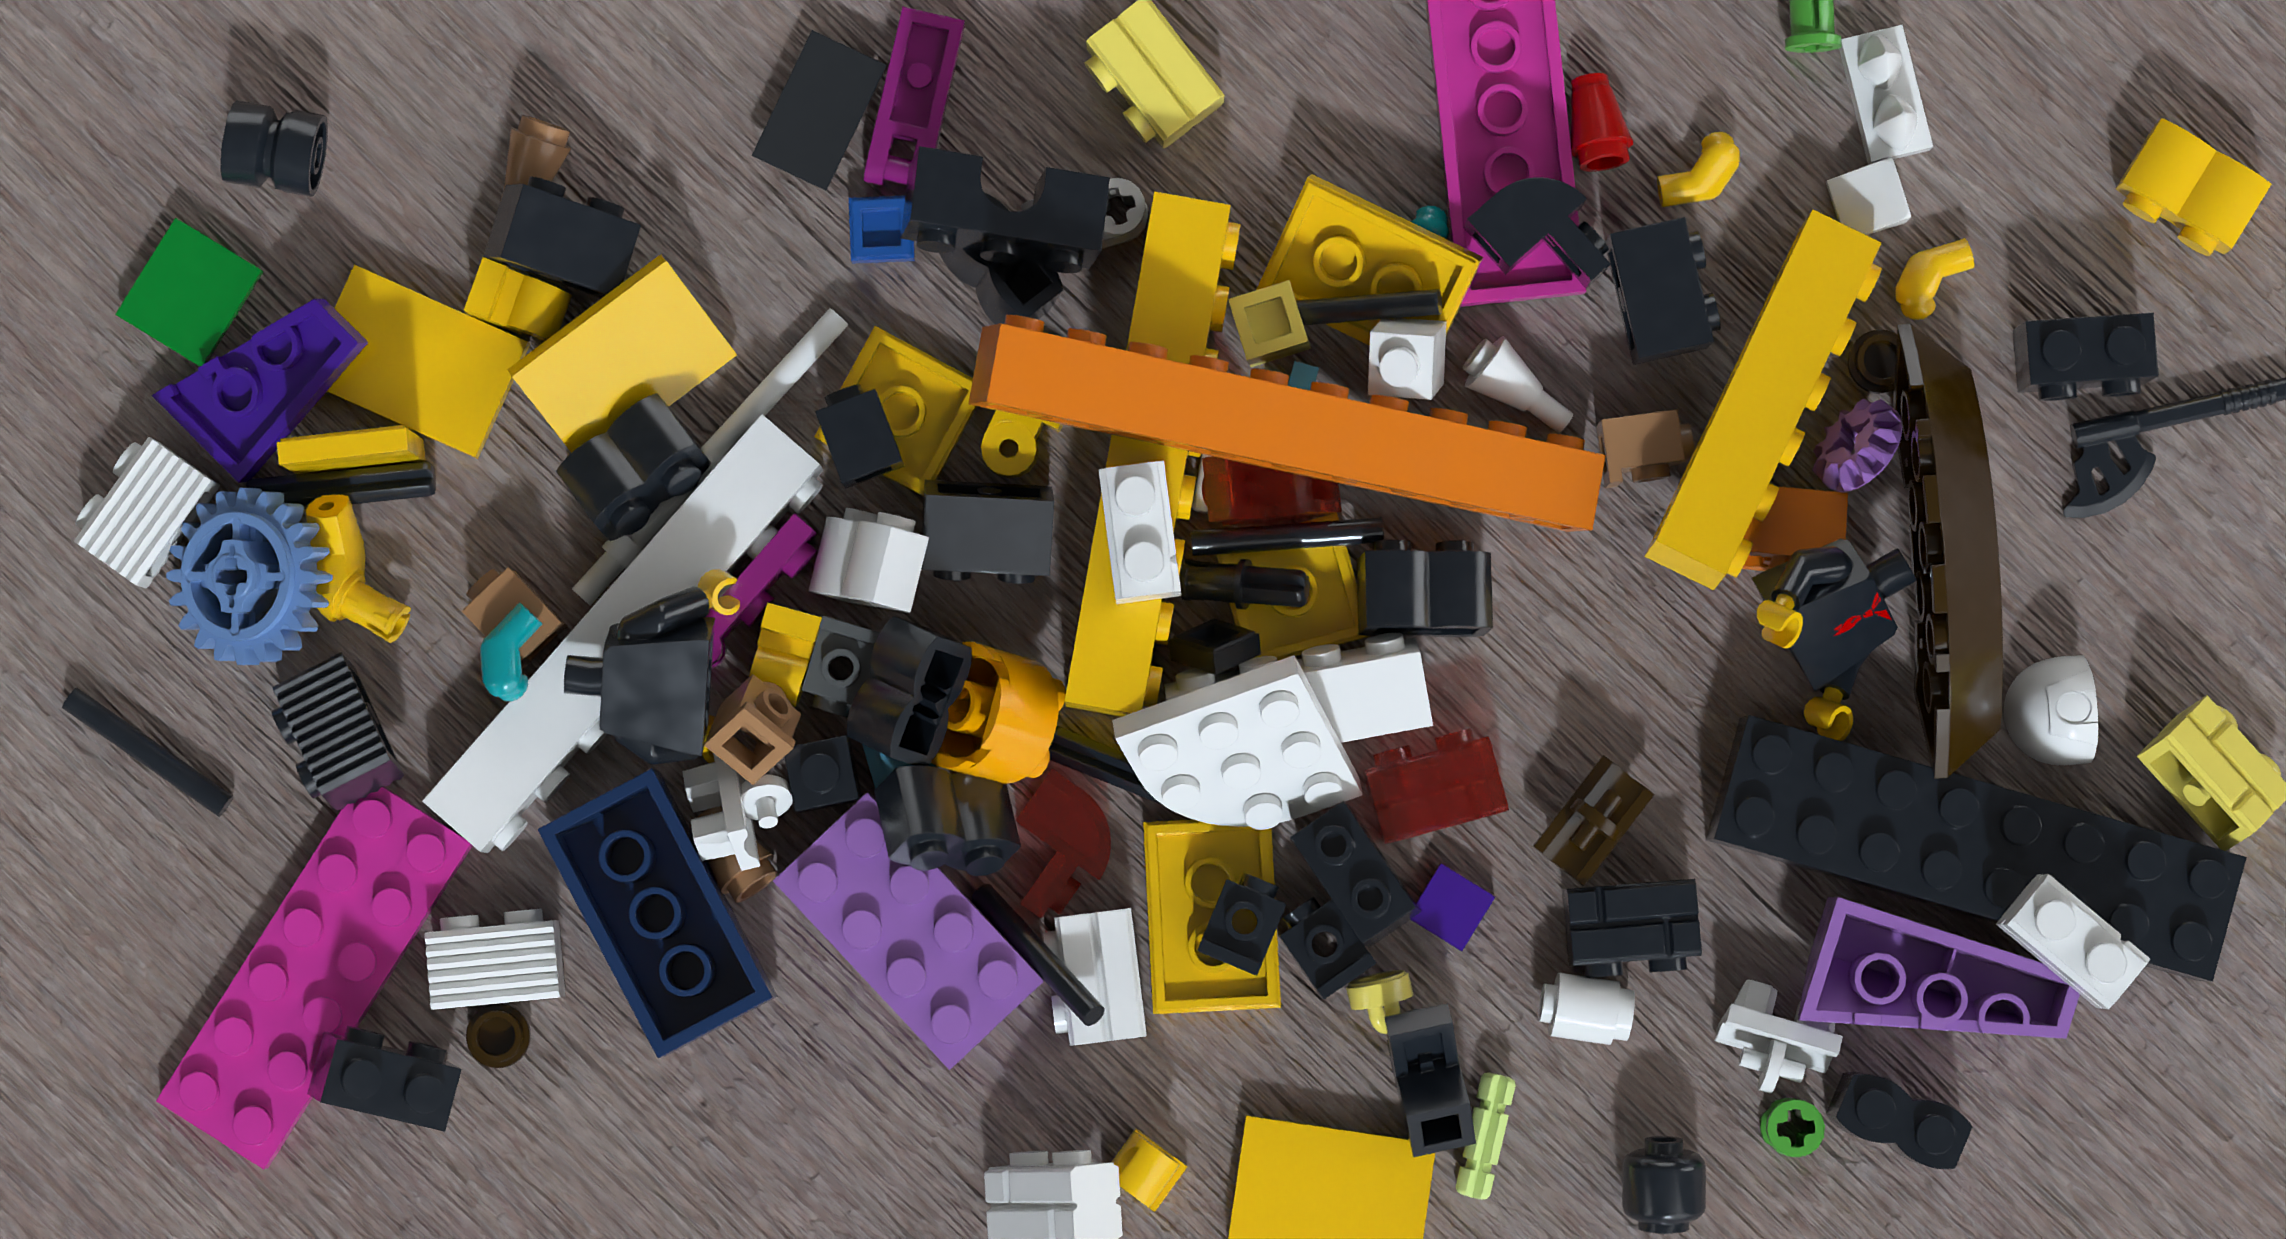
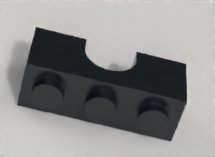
M918 147L909 165L900 239L917 241L916 246L918 248L933 253H950L955 248L980 251L981 258L996 263H1014L1019 258L1043 261V266L1046 269L1058 273H1078L1082 271V268L1090 269L1102 252L1110 177L1046 167L1035 185L1033 206L1022 211H1007L990 202L982 189V156Z

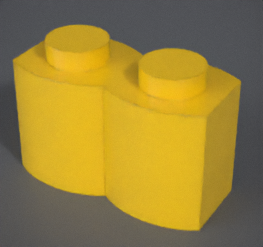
M2161 118L2152 128L2115 189L2126 196L2123 206L2130 212L2151 223H2156L2159 217L2171 222L2181 230L2177 238L2183 244L2200 254L2211 256L2214 250L2225 255L2233 248L2272 184L2240 162L2216 151L2187 130Z

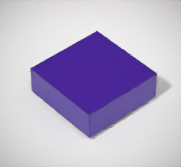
M1440 863L1416 902L1421 912L1410 920L1459 951H1463L1495 899V896Z

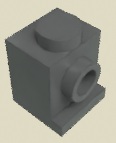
M822 616L819 626L820 630L802 691L815 695L811 707L848 718L857 692L870 677L871 655L880 632ZM840 656L849 658L853 663L852 675L842 681L832 678L829 671L831 662Z

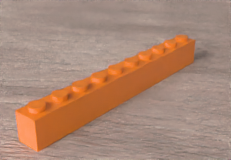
M1006 315L1004 324L999 323L982 327L969 405L1566 532L1593 530L1606 455L1585 451V440L1578 437L1549 433L1547 434L1546 442L1525 438L1527 427L1503 421H1489L1488 429L1467 425L1468 414L1443 408H1430L1429 416L1407 412L1409 401L1384 395H1371L1369 404L1348 399L1349 388L1331 383L1311 382L1310 390L1288 386L1289 375L1271 370L1253 368L1251 369L1250 377L1227 373L1229 362L1207 356L1191 355L1189 364L1166 359L1167 348L1148 343L1129 342L1128 351L1105 346L1107 336L1089 330L1068 328L1066 337L1043 332L1044 321L1025 316Z

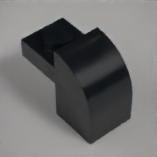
M1533 177L1511 183L1498 191L1466 220L1463 227L1505 275L1542 242L1546 243L1586 289L1605 273L1611 264L1604 257L1609 247L1596 230L1585 221L1577 226L1570 219L1582 208L1587 198L1574 187L1559 180Z
M1448 1003L1428 1008L1413 1009L1405 1013L1384 1017L1391 1066L1413 1157L1476 1144L1470 1101L1459 1065L1453 1021Z

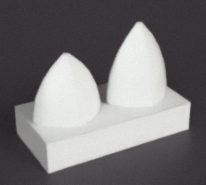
M1903 25L1841 39L1842 47L1839 48L1868 165L1891 157L1897 159L1930 151L1933 148Z

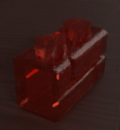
M1469 728L1434 738L1437 746L1436 751L1413 757L1410 745L1373 755L1376 767L1364 770L1363 776L1383 845L1509 811L1489 736L1474 740L1472 729Z

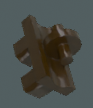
M1603 755L1532 847L1579 884L1585 886L1655 794Z

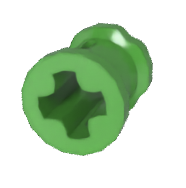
M1789 0L1791 36L1785 39L1786 51L1812 53L1831 51L1842 47L1841 36L1835 34L1834 0Z
M1785 1097L1773 1101L1768 1110L1762 1114L1759 1129L1764 1142L1772 1146L1779 1154L1789 1157H1802L1811 1154L1819 1147L1824 1138L1825 1124L1821 1113L1814 1105L1804 1100ZM1793 1109L1796 1118L1806 1120L1807 1131L1797 1133L1796 1144L1791 1145L1789 1137L1777 1133V1124L1786 1122L1788 1120V1111Z

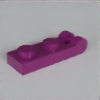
M902 7L866 162L864 182L883 185L884 181L888 180L907 185L909 165L912 160L890 155L894 138L916 142L914 155L919 146L937 149L965 29V20Z
M795 513L737 578V582L732 584L722 595H731L740 601L738 611L732 615H723L712 608L709 610L706 617L715 618L712 668L720 665L725 659L727 652L725 640L741 621L748 627H751L764 614L767 602L773 603L775 598L768 591L784 573L793 579L817 552L810 545L817 536V533Z

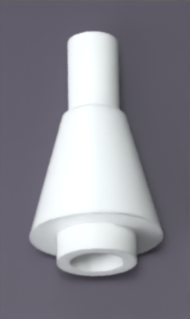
M1504 336L1494 343L1484 339L1473 350L1463 366V370L1470 374L1466 380L1465 387L1521 411L1528 410L1558 434L1568 425L1573 417V413L1542 390V384Z

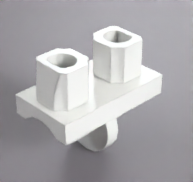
M714 753L715 762L682 771L685 790L693 813L721 805L723 808L722 812L691 819L693 839L701 860L704 861L735 854L742 871L759 867L760 860L753 820H758L762 828H772L777 825V817L789 810L793 803L790 784L779 776L770 775L768 771L752 785Z
M1746 980L1734 1003H1731L1720 1020L1714 1041L1742 1049L1739 1066L1760 1071L1758 1090L1771 1094L1779 1077L1801 1083L1805 1068L1826 1073L1832 1058L1837 1057L1843 1038L1841 1035L1834 1034L1835 1023L1798 1021L1801 1001L1798 1004L1794 1022L1773 1016L1778 990L1768 984Z

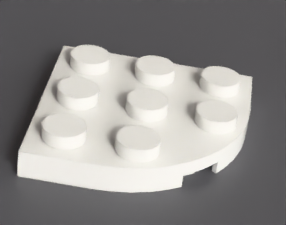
M1295 655L1112 720L1115 739L1144 788L1165 807L1190 819L1221 826H1250L1254 829L1265 830L1276 826L1280 822L1296 819L1363 795L1359 776Z

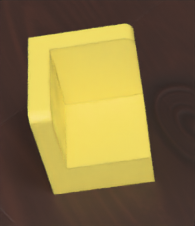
M1290 280L1228 299L1250 367L1311 349Z

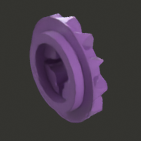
M1862 399L1857 402L1852 412L1841 410L1839 420L1833 426L1824 428L1826 438L1817 444L1813 450L1818 458L1814 464L1813 472L1829 489L1836 492L1852 491L1870 482L1884 470L1899 446L1903 428L1899 413L1882 399L1873 403Z

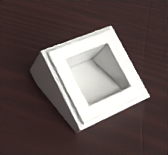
M1892 157L1826 181L1838 222L1865 235L1904 224L1911 218L1908 203Z

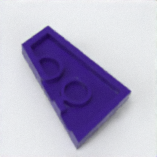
M313 299L252 335V339L223 356L213 358L198 367V371L176 384L164 387L151 396L238 483L247 482L255 476L277 450V442L291 434L368 344V341L325 299Z

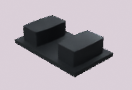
M812 30L752 156L827 191L887 65Z

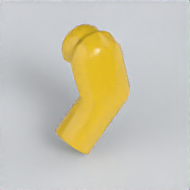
M1713 132L1704 137L1701 141V155L1691 171L1657 176V190L1662 208L1712 200L1721 194L1738 169L1740 162L1739 148L1734 144L1733 138L1729 134Z
M1965 238L1918 252L1909 258L1895 287L1896 301L1901 304V311L1905 317L1912 320H1921L1929 317L1935 310L1936 304L1933 297L1937 293L1942 278L1974 268L1973 254Z

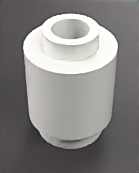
M1558 973L1554 985L1543 984L1539 1002L1538 1021L1549 1023V1036L1606 1045H1611L1613 1039L1627 1041L1633 1022L1635 991L1620 988L1619 981Z

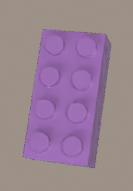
M866 793L773 880L781 891L949 1070L1044 982L1039 974L940 867L932 870H916L911 865L901 864L889 859L877 802L869 793Z

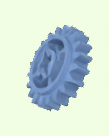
M239 488L238 492L220 491L216 493V504H197L196 511L201 523H182L183 527L181 530L189 539L188 545L171 546L169 550L176 558L182 560L181 569H174L166 573L168 580L181 583L182 588L181 592L171 597L169 600L170 605L187 606L188 613L183 616L178 625L180 629L199 630L194 643L197 649H214V660L236 661L237 665H259L260 662H278L282 660V650H300L302 648V641L298 631L316 632L319 628L317 622L309 613L310 608H327L329 606L328 600L316 592L317 585L333 580L332 574L317 570L316 564L330 553L329 548L311 547L310 541L320 529L318 523H299L303 515L304 506L301 504L284 503L283 493L262 492L260 488Z

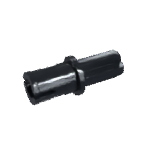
M1186 559L1180 572L1181 598L1188 601L1208 600L1235 603L1237 609L1246 610L1250 603L1302 607L1308 600L1310 580L1309 576L1302 570L1253 566L1249 559H1241L1238 564L1210 563Z

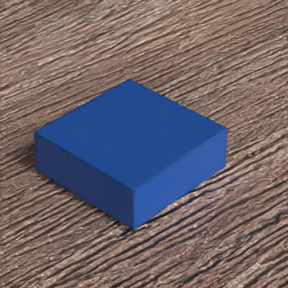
M905 195L849 198L852 264L915 261V241L900 239Z

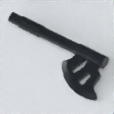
M2286 377L2272 381L2270 379L2265 380L2263 383L2260 381L2254 385L2251 383L2245 387L2242 385L2236 389L2233 387L2227 391L2224 389L2218 393L2143 410H2131L2071 424L2070 431L2073 444L2076 449L2081 448L2082 453L2072 464L2078 492L2063 508L2064 516L2086 518L2104 514L2124 504L2143 486L2153 470L2156 456L2143 449L2136 438V435H2139V433L2217 415H2229L2231 412L2238 413L2240 410L2247 411L2249 408L2256 409L2258 406L2264 407L2267 404L2273 405L2276 402L2286 400ZM2109 441H2114L2129 466L2128 471L2124 475L2110 458ZM2095 467H2098L2108 486V490L2101 495L2098 494L2092 476V470Z

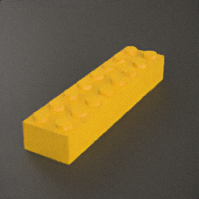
M1154 191L1126 351H1128L1129 342H1141L1167 348L1166 359L1189 364L1191 355L1218 359L1219 350L1207 348L1209 332L1223 331L1230 287L1218 285L1221 268L1229 270L1234 268L1241 226L1239 223L1229 222L1230 204ZM1111 435L1106 468L1164 461L1173 534L1177 518L1190 519L1196 477L1185 475L1188 455L1200 457L1201 454ZM1102 493L1064 702L1068 708L1123 717L1142 710L1144 707L1156 705L1158 702L1163 667L1152 666L1151 663L1155 644L1168 645L1174 604L1162 602L1163 598L1116 604ZM1174 538L1176 561L1180 576L1185 540Z

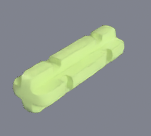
M1490 1072L1484 1073L1481 1076L1476 1096L1481 1101L1479 1108L1474 1107L1472 1113L1476 1144L1465 1146L1462 1157L1467 1158L1465 1167L1460 1166L1455 1186L1457 1192L1461 1195L1483 1200L1487 1199L1491 1194L1495 1175L1490 1172L1492 1164H1498L1509 1117L1504 1112L1506 1105L1511 1106L1516 1087L1515 1080L1510 1077Z

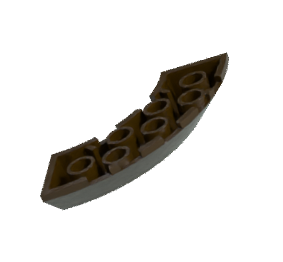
M1898 324L1893 408L1899 413L1903 427L1897 450L1903 486L1908 488L1912 572L1917 580L1915 582V592L1920 619L1915 621L1914 696L1934 779L1948 778L2001 730L2003 622L1999 547L1988 450L1972 370L1912 324Z

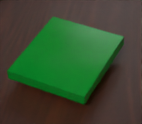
M175 218L115 315L198 366H202L209 361L264 271Z

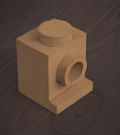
M1678 409L1602 419L1596 425L1599 452L1606 455L1603 468L1605 488L1619 486L1623 482L1622 473L1628 472L1632 474L1633 483L1670 478L1669 467L1689 462L1694 452L1691 426L1689 423H1679Z
M752 674L721 703L704 746L754 785L794 748L796 741L792 737L801 713L791 705L785 692L778 685L771 682H762ZM739 729H742L757 742L753 752L733 737Z

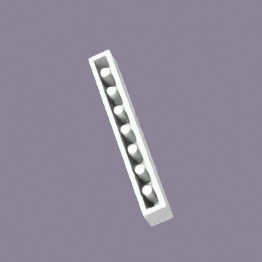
M761 414L528 680V688L524 695L518 700L510 701L422 802L478 851L489 853L495 845L501 851H504L510 846L528 824L521 817L526 809L537 797L546 803L569 778L570 773L563 767L575 753L581 749L586 754H589L607 735L599 727L601 697L564 694V672L567 655L603 658L604 644L609 628L614 624L620 623L624 616L666 596L693 586L697 587L700 578L712 569H720L732 575L748 556L754 560L777 534L778 530L774 526L786 512L792 508L799 514L819 493L823 484L816 478L824 470L822 466ZM732 584L724 586L720 590L718 598H720Z

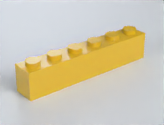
M1812 209L1799 228L1644 557L1712 590L1718 586L1726 574L1737 578L1753 546L1752 542L1744 539L1746 531L1753 518L1761 522L1764 521L1779 491V487L1769 483L1779 462L1786 466L1791 464L1804 438L1805 432L1796 428L1799 418L1805 407L1812 411L1816 410L1829 385L1831 377L1821 372L1831 352L1840 357L1856 327L1857 322L1847 318L1856 298L1863 302L1867 301L1880 276L1882 267L1873 264V261L1881 246V242Z

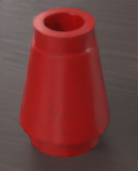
M1589 73L1574 78L1571 81L1572 156L1578 158L1580 169L1587 172L1606 171L1626 164L1630 160L1628 149L1633 145V139L1613 89L1609 84L1608 75L1605 73Z

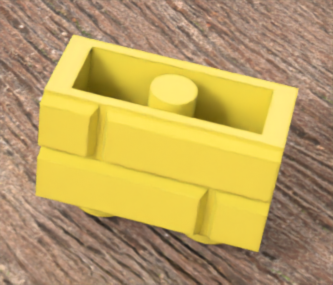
M1151 0L1136 1L1116 19L1111 20L1086 41L1087 50L1092 56L1084 62L1086 68L1106 93L1116 87L1131 106L1123 112V115L1145 143L1155 137L1163 149L1170 146L1224 103L1225 95Z
M2208 695L2173 718L2158 736L2137 755L2139 760L2220 850L2227 851L2251 836L2286 801V782L2281 777L2278 765L2267 755L2259 753L2238 730V724L2234 716L2225 708L2217 706Z

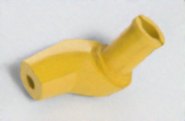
M332 494L316 498L306 509L307 523H318L320 526L318 533L310 541L311 547L329 548L330 553L316 564L317 570L333 575L332 581L317 585L316 592L325 597L329 602L327 608L317 609L329 621H342L347 618L369 629L389 643L394 642L407 626L411 615L409 614L411 608L365 584L366 559L364 541L349 496Z

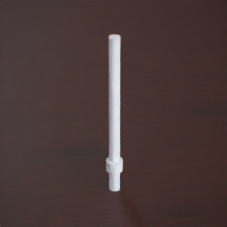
M829 308L701 447V450L710 460L711 465L701 476L698 484L684 495L674 496L661 502L650 515L646 525L639 531L631 535H624L613 541L607 540L602 546L606 552L574 585L572 590L591 606L618 575L632 563L642 549L660 531L760 415L763 414L765 416L845 330L848 323L834 310Z

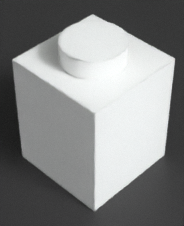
M1406 318L1381 319L1370 331L1368 395L1432 400L1444 384L1447 321Z

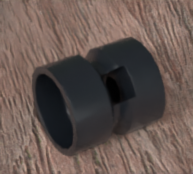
M236 100L229 111L222 140L220 158L222 180L226 183L260 188L270 177L275 189L286 193L313 197L319 187L326 158L328 141L327 117L321 114L296 110L291 113L286 112L281 120H278L271 106Z

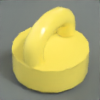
M1393 970L1361 977L1349 982V985L1346 987L1351 1009H1367L1372 1026L1381 1034H1387L1384 1017L1400 1014L1399 1001L1413 996L1409 973L1405 972V970Z

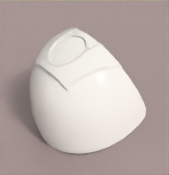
M2083 655L2054 657L2034 663L2023 670L2009 687L2003 708L2006 729L2013 742L2029 757L2046 764L2076 765L2091 763L2095 757L2098 744V709L2093 674L2086 658Z

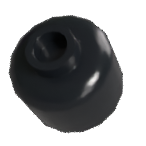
M1673 1136L1645 1138V1148L1627 1154L1622 1162V1207L1624 1213L1629 1218L1638 1221V1229L1644 1232L1673 1234L1688 1231L1689 1222L1701 1217L1706 1208V1165L1703 1158L1696 1152L1683 1149L1682 1138Z

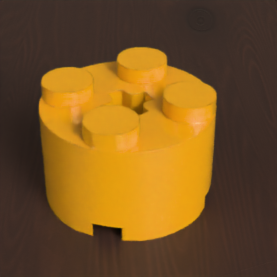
M962 642V644L972 649L969 675L967 680H965L961 693L948 708L947 731L943 743L931 763L941 768L1004 784L1014 783L1025 777L1037 778L1042 775L1049 763V747L1056 731L1058 712L1063 707L1066 691L1063 682L1052 677L1048 669L1036 660L976 642Z

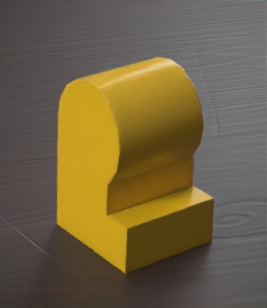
M482 257L464 311L469 316L520 335L525 334L546 341L560 330L572 295L551 284L509 269L505 265Z
M996 410L983 436L981 444L982 458L988 468L998 476L1009 479L1021 477L1030 472L1036 464L1039 453L1036 440L1043 426H1048L1060 432L1063 424Z
M767 602L760 626L761 632L757 643L758 648L749 677L754 674L762 682H771L778 685L785 692L791 705L796 707L803 692V683L820 630L819 626L822 617Z
M1135 1128L1111 1161L1119 1167L1120 1187L1154 1212L1188 1167L1137 1128Z

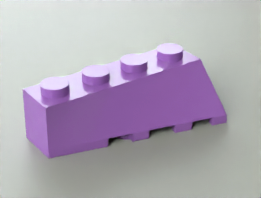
M1828 897L1808 959L1798 1021L2066 1039L2080 994L2041 962L1840 897Z

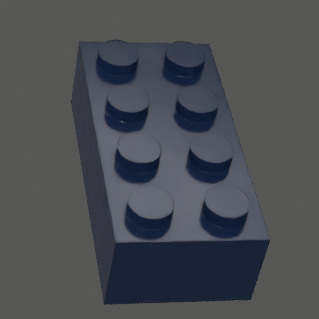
M651 768L537 829L657 1058L666 1057L778 997L728 900L720 891L709 864L706 860H701L694 843L693 834L658 770Z

